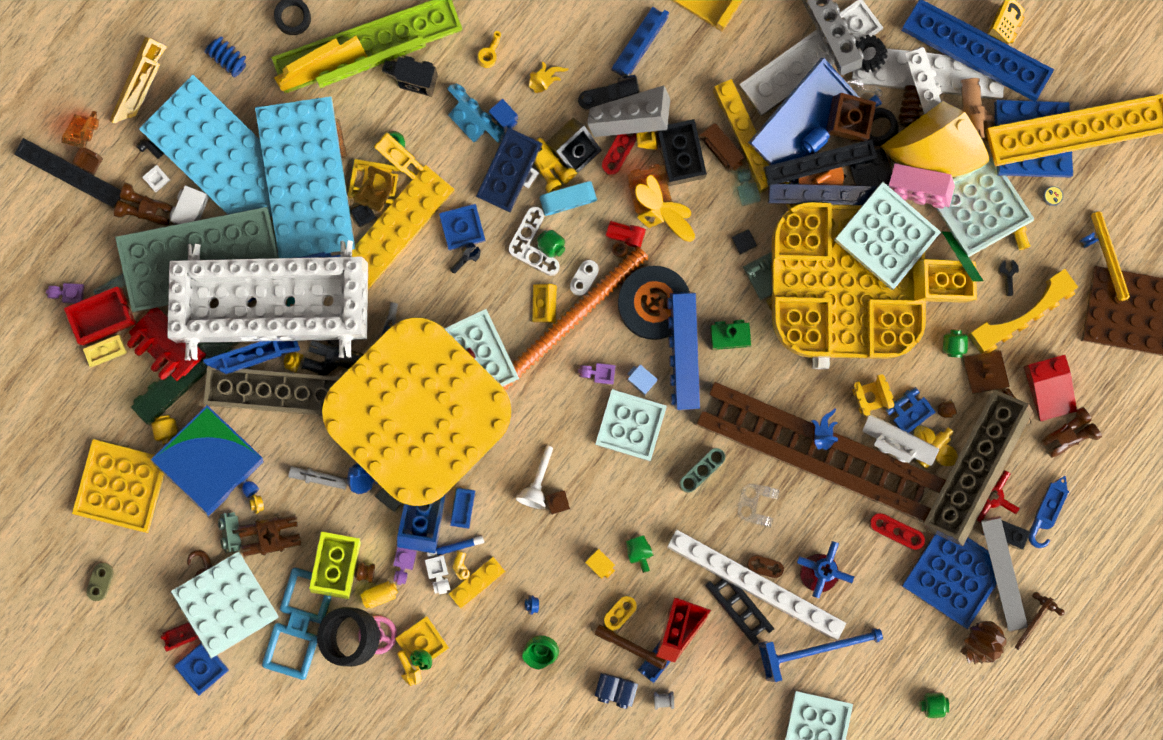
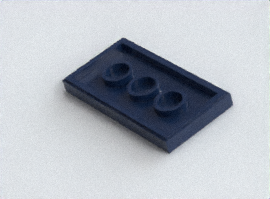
M508 127L476 197L511 213L543 143Z

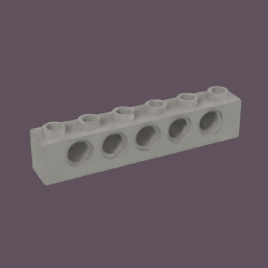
M802 0L840 76L861 68L862 59H864L863 53L860 48L857 49L854 35L852 33L849 34L847 22L839 14L838 4L836 2L833 3L832 0ZM839 34V35H841V36H840V37H835V36H833V35ZM846 49L849 50V52H842L841 50Z

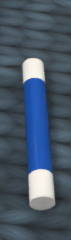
M478 536L436 548V553L427 552V556L432 558L482 544L484 539L483 536Z

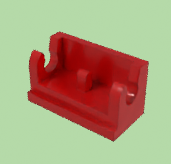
M189 622L168 630L161 635V639L165 642L164 648L166 652L199 639Z

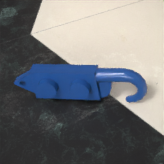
M1066 476L1049 484L1034 517L1028 539L1035 548H1044L1050 542V539H1047L1044 543H1038L1035 536L1039 528L1050 529L1054 526L1069 493Z

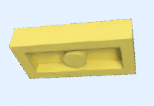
M120 335L83 349L90 367L127 353Z

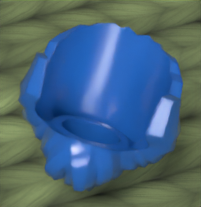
M358 463L349 468L347 484L352 492L356 494L366 493L372 488L374 482L375 484L378 483Z

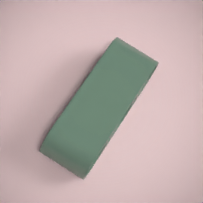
M715 448L706 454L682 477L679 483L681 490L690 493L700 486L725 461L724 451ZM713 452H718L721 455L720 462L712 461L711 454ZM703 465L707 468L705 476L698 474V466ZM689 478L693 481L692 489H686L683 486L685 479Z

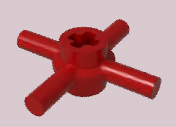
M1006 470L1003 471L990 493L993 494L995 492L998 499L991 501L988 497L976 521L981 523V520L984 519L990 508H997L999 506L1014 514L1018 513L1020 508L1005 500L1002 490L1011 473Z

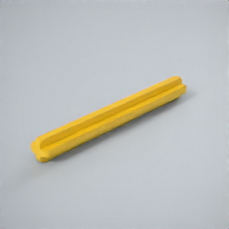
M1094 212L1091 218L1118 300H1127L1129 293L1102 212Z

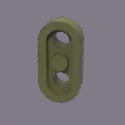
M100 563L95 566L87 587L89 599L101 601L107 596L114 575L111 565ZM102 569L105 570L103 577L100 575V570ZM95 588L99 589L98 595H95L93 593V590Z

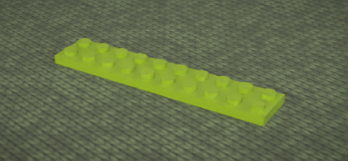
M431 0L271 58L277 74L280 75L283 73L282 69L285 66L335 38L339 45L357 36L369 57L372 56L374 51L380 49L385 51L390 49L392 44L397 42L405 43L408 41V38L418 35V37L423 36L426 44L463 31L452 0ZM315 79L285 90L284 93L286 94L317 83V80Z

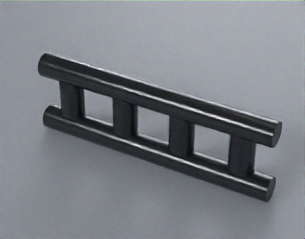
M723 578L715 585L711 581L705 585L754 646L760 641L756 636L764 629L768 633L775 629L743 589ZM729 584L735 594L726 600L719 591ZM741 599L747 606V609L738 615L732 608V605ZM753 614L760 623L751 630L744 621Z

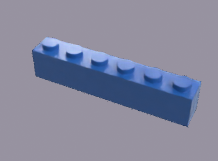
M670 293V298H667V308L671 310V317H668V328L671 329V336H669L668 342L669 348H672L669 364L670 367H673V374L670 375V385L674 388V394H671V405H674V408L677 410L700 409L696 293Z

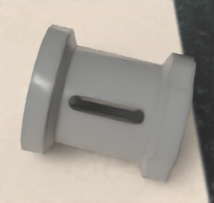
M670 691L668 694L654 692L655 710L662 707L674 709V692Z

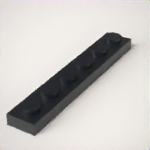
M24 138L14 153L15 156L114 209L120 200V189Z
M871 139L763 168L768 186L872 160L877 158Z

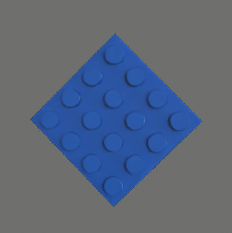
M996 100L994 102L995 126L1070 112L1069 102ZM1072 151L997 166V176L1071 178L1073 176Z
M934 534L903 582L902 587L965 629H968L997 582L987 549L967 537L962 547Z

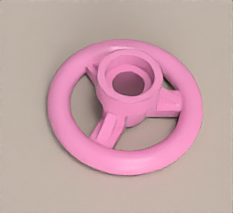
M380 615L372 616L380 630L381 637L379 641L388 643L385 647L377 649L375 653L383 654L394 646L397 630L394 623L387 617ZM380 621L387 624L390 628L391 638L386 636L383 629L380 628ZM360 628L358 633L359 642L361 639Z

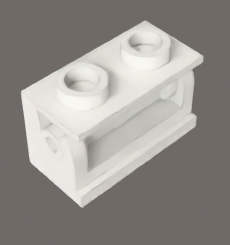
M184 186V189H181L178 193L177 200L179 201L177 206L171 210L170 221L174 224H182L200 220L209 196L206 193Z

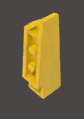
M357 36L339 45L335 38L285 66L282 69L283 73L275 76L274 79L281 91H285L315 80L323 71L329 70L331 72L336 70L337 66L347 63L349 65L354 63V60L359 57L365 56L367 58L368 56Z
M148 37L144 38L111 115L110 121L115 124L118 121L137 115L160 66L156 62L167 46Z

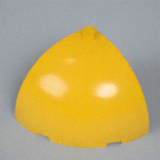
M944 101L881 145L886 154L900 165L951 174L952 177L975 171L989 162L985 145L967 114Z

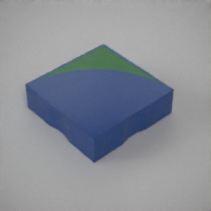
M207 405L151 461L154 466L172 483L179 486L188 498L209 517L228 498L234 488L244 482L263 463V458Z

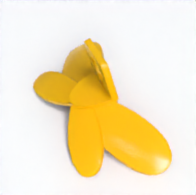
M649 175L646 179L647 186L638 184L635 189V195L637 200L650 210L639 214L637 218L648 228L665 221L679 238L687 242L693 241L695 233L684 219L691 216V210L680 203L663 202L657 180L652 175ZM646 216H649V217H653V216H654L655 219H654L653 222H650V221H647V220L645 219V217H646Z

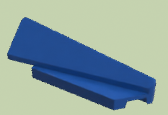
M260 341L203 361L205 365L224 374H229L282 356L281 354L300 351L298 341Z

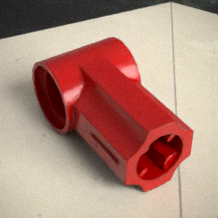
M610 221L606 237L625 242L626 245L634 248H641L646 229L635 225L627 226Z

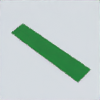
M941 231L972 282L984 281L951 231Z

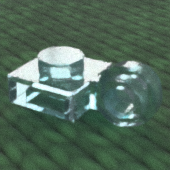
M740 169L737 172L738 180L744 184L737 187L741 205L745 206L760 202L761 199L756 182L748 184V180H751L749 169Z

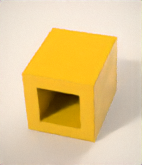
M600 549L585 562L601 579L604 576L608 578L615 571L613 569L615 564Z

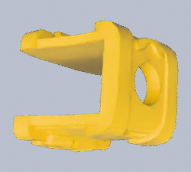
M883 374L877 375L875 382L861 386L860 382L854 383L852 391L853 395L856 396L860 414L869 416L872 410L881 407L888 409L894 407L892 392L889 391L888 381L886 382ZM867 392H872L875 395L874 402L868 403L866 401L865 394Z

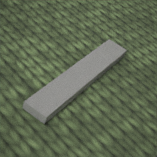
M1001 516L981 520L1008 630L1013 631L1027 628L1028 624Z

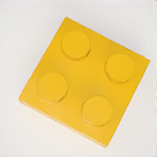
M428 616L395 638L408 658H410L413 651L423 649L432 656L433 660L449 649V646Z

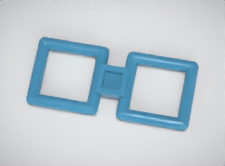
M295 567L291 570L280 605L281 612L291 615L288 626L279 623L274 625L262 667L304 680L307 677L317 645V635L308 633L307 629L310 621L321 623L327 613L332 596L324 595L318 615L290 607L289 602L297 577L309 580L312 578V572ZM280 632L310 641L300 671L271 662Z

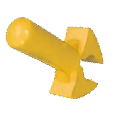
M404 650L397 652L405 670L401 677L408 685H417L421 682L420 670L412 668Z

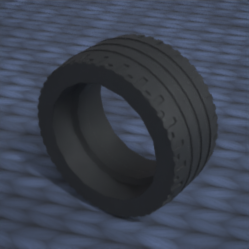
M352 607L337 608L325 615L319 624L320 626L317 631L318 647L323 657L330 663L347 667L358 666L369 661L376 653L380 642V630L376 620L368 612ZM350 617L357 622L360 628L361 639L356 651L350 656H345L337 645L336 636L341 623Z

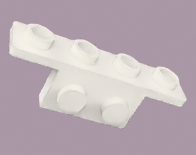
M920 47L906 52V57L924 114H926L941 103L939 94H942L939 83L935 84L934 76H936L933 65H929L924 47Z
M874 415L868 417L863 428V432L877 439L874 446L878 447L881 452L896 456V459L901 462L909 463L913 458H916L931 466L939 452V448Z

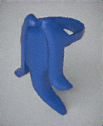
M836 408L822 417L820 426L816 420H811L815 425L814 442L817 449L823 448L827 450L834 442H838V437L833 436V427L838 422H832L828 427V419L835 413Z

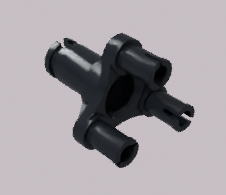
M312 340L310 345L318 349L309 347L308 352L324 356V361L318 362L305 357L301 369L326 376L337 366L350 369L364 354L351 350L350 358L346 356V351L344 358L338 357L339 340H324L329 345Z

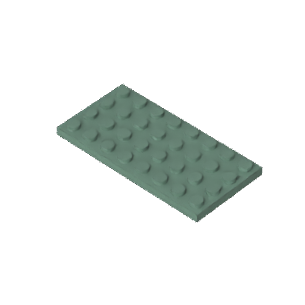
M268 207L115 237L132 312L169 304L170 261H187L188 244H191L193 247H195V244L201 245L200 260L279 259Z

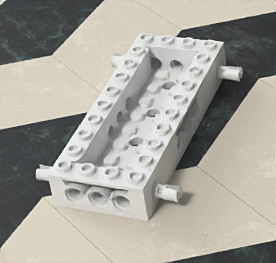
M349 240L347 248L345 242L340 241L341 257L200 260L201 245L195 244V247H193L191 244H188L187 261H170L168 338L176 343H186L185 360H191V355L192 359L198 360L197 344L200 342L339 340L338 357L344 358L346 351V356L350 358L351 340L367 339L368 262L363 257H352L353 241ZM328 296L333 297L332 305L325 306L324 299ZM294 297L295 304L287 307V298ZM215 298L218 299L219 305L216 308H211L210 301ZM256 298V306L253 308L248 307V300Z

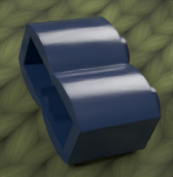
M601 672L595 696L598 697L597 701L607 704L609 701L617 703V707L627 709L628 706L632 707L638 683Z

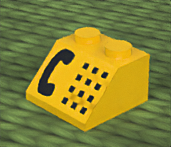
M1004 0L987 34L1007 45L1009 43L1013 44L1017 36L1015 30L1024 21L1025 17L1022 15L1025 9L1016 0Z

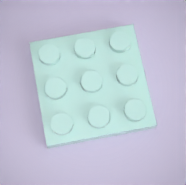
M612 389L595 445L651 461L667 406Z
M795 691L785 740H846L853 704Z

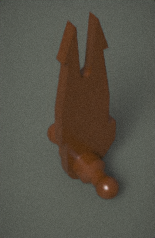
M1038 592L1032 594V597L1037 599L1042 607L1015 646L1017 650L1022 647L1047 610L1055 611L1059 616L1064 615L1065 611L1053 602L1054 599L1041 596Z

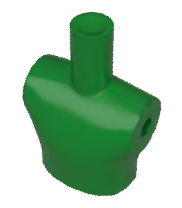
M645 535L626 541L630 563L639 562L643 573L650 571L646 559L654 555Z

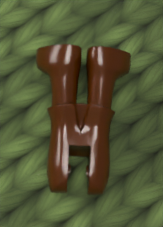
M124 183L120 199L140 205L137 208L119 200L114 210L115 217L122 218L130 215L159 225L169 224V219L156 215L157 209L171 213L173 206L166 202L151 199L147 195L142 196L134 191L131 184Z
M1084 407L1077 410L1076 417L1067 424L1065 423L1060 429L1048 434L1041 440L1043 446L1052 443L1056 439L1061 444L1048 452L1051 458L1061 455L1072 446L1079 445V442L1085 439L1099 440L1102 438L1100 430L1094 423L1087 425L1075 434V429L1092 421L1091 416Z

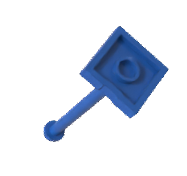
M873 628L871 633L782 655L776 654L773 642H760L758 646L767 681L778 682L782 681L779 668L782 662L871 640L877 643L883 640V635L880 628Z

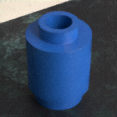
M821 126L814 128L801 140V147L807 154H815L828 142L830 135Z

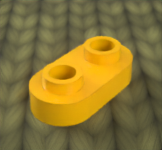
M629 596L620 598L604 617L606 627L610 630L619 629L636 611V601ZM625 602H629L631 605L628 610L623 608ZM613 616L617 618V623L615 624L610 622V618Z

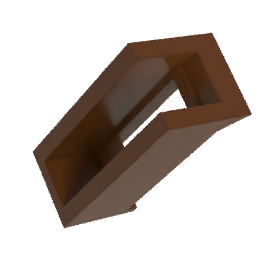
M716 123L699 135V140L704 141L705 145L725 168L728 167V173L731 170L737 171L743 165L742 161L745 157Z

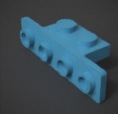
M457 83L450 85L447 90L459 103L448 116L473 142H476L487 131L497 143H500L505 133L504 130L492 121L491 116L479 107L475 99L469 97L463 86Z

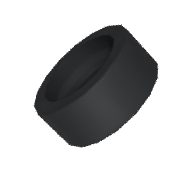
M281 0L274 10V19L278 28L283 33L299 35L308 29L311 23V14L307 5L302 0ZM297 6L303 11V20L298 26L289 27L283 23L281 19L282 12L287 7Z
M875 108L873 121L878 118H887L891 123V127L882 136L875 137L870 133L868 140L872 139L875 146L883 145L899 132V125L895 115L885 108Z

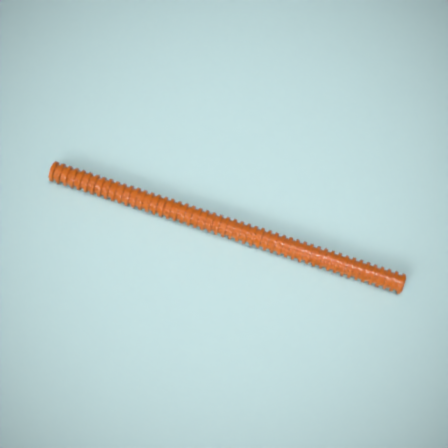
M636 247V251H632L631 255H627V259L622 260L623 263H619L618 267H614V271L609 272L610 275H606L604 280L601 279V283L596 284L597 287H593L591 292L588 291V295L583 296L584 299H580L578 304L575 303V307L570 308L571 311H567L565 316L562 315L561 320L558 319L557 323L552 325V328H548V332L545 331L544 335L539 337V340H535V344H531V347L527 348L526 352H522L521 357L518 356V359L513 361V366L519 378L522 373H526V369H530L529 366H533L535 361L538 362V358H542L543 354L548 352V349H552V345H556V342L560 341L561 337H565L566 332L569 333V330L573 329L575 324L578 325L579 320L582 321L588 312L591 313L592 308L595 309L601 300L604 301L605 296L608 297L614 288L617 289V285H621L622 281H625L626 277L631 275V272L634 273L635 269L640 267V264L643 265L644 260H648L647 254L640 247ZM510 383V384H508V385H506V386H503V387H504V389L507 390V389H508V386H509V385L512 386L513 384Z

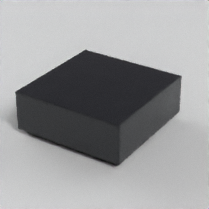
M359 205L350 210L360 228L377 219L372 209L368 208V206Z
M749 229L731 238L739 255L757 247Z

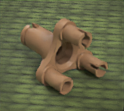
M980 78L961 80L963 108L960 110L967 114L979 136L983 138V141H988L986 129L994 127L995 115L989 113L982 106Z

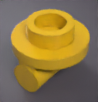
M297 352L286 354L284 357L285 368L296 373L303 355Z

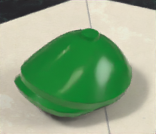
M536 636L526 643L522 659L533 669H543L557 660L559 647L548 636Z

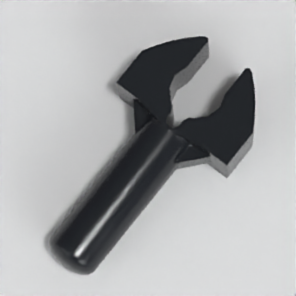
M474 243L465 244L461 248L463 256L450 268L452 273L455 274L467 261L473 260L476 262L480 258L481 251Z
M1006 260L998 267V274L1005 276L1006 296H1013V275L1019 272V266L1014 260L1010 261L1011 270L1009 272L1005 267Z

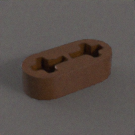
M752 556L747 562L749 570L771 578H778L784 572L781 562L762 556ZM759 559V563L764 564V568L757 567L755 570L751 562ZM777 564L780 572H776L773 575L772 571L767 569V565L774 566Z

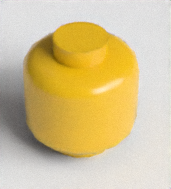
M170 415L157 417L155 422L151 424L155 441H162V445L167 444L179 433L176 420L170 418Z

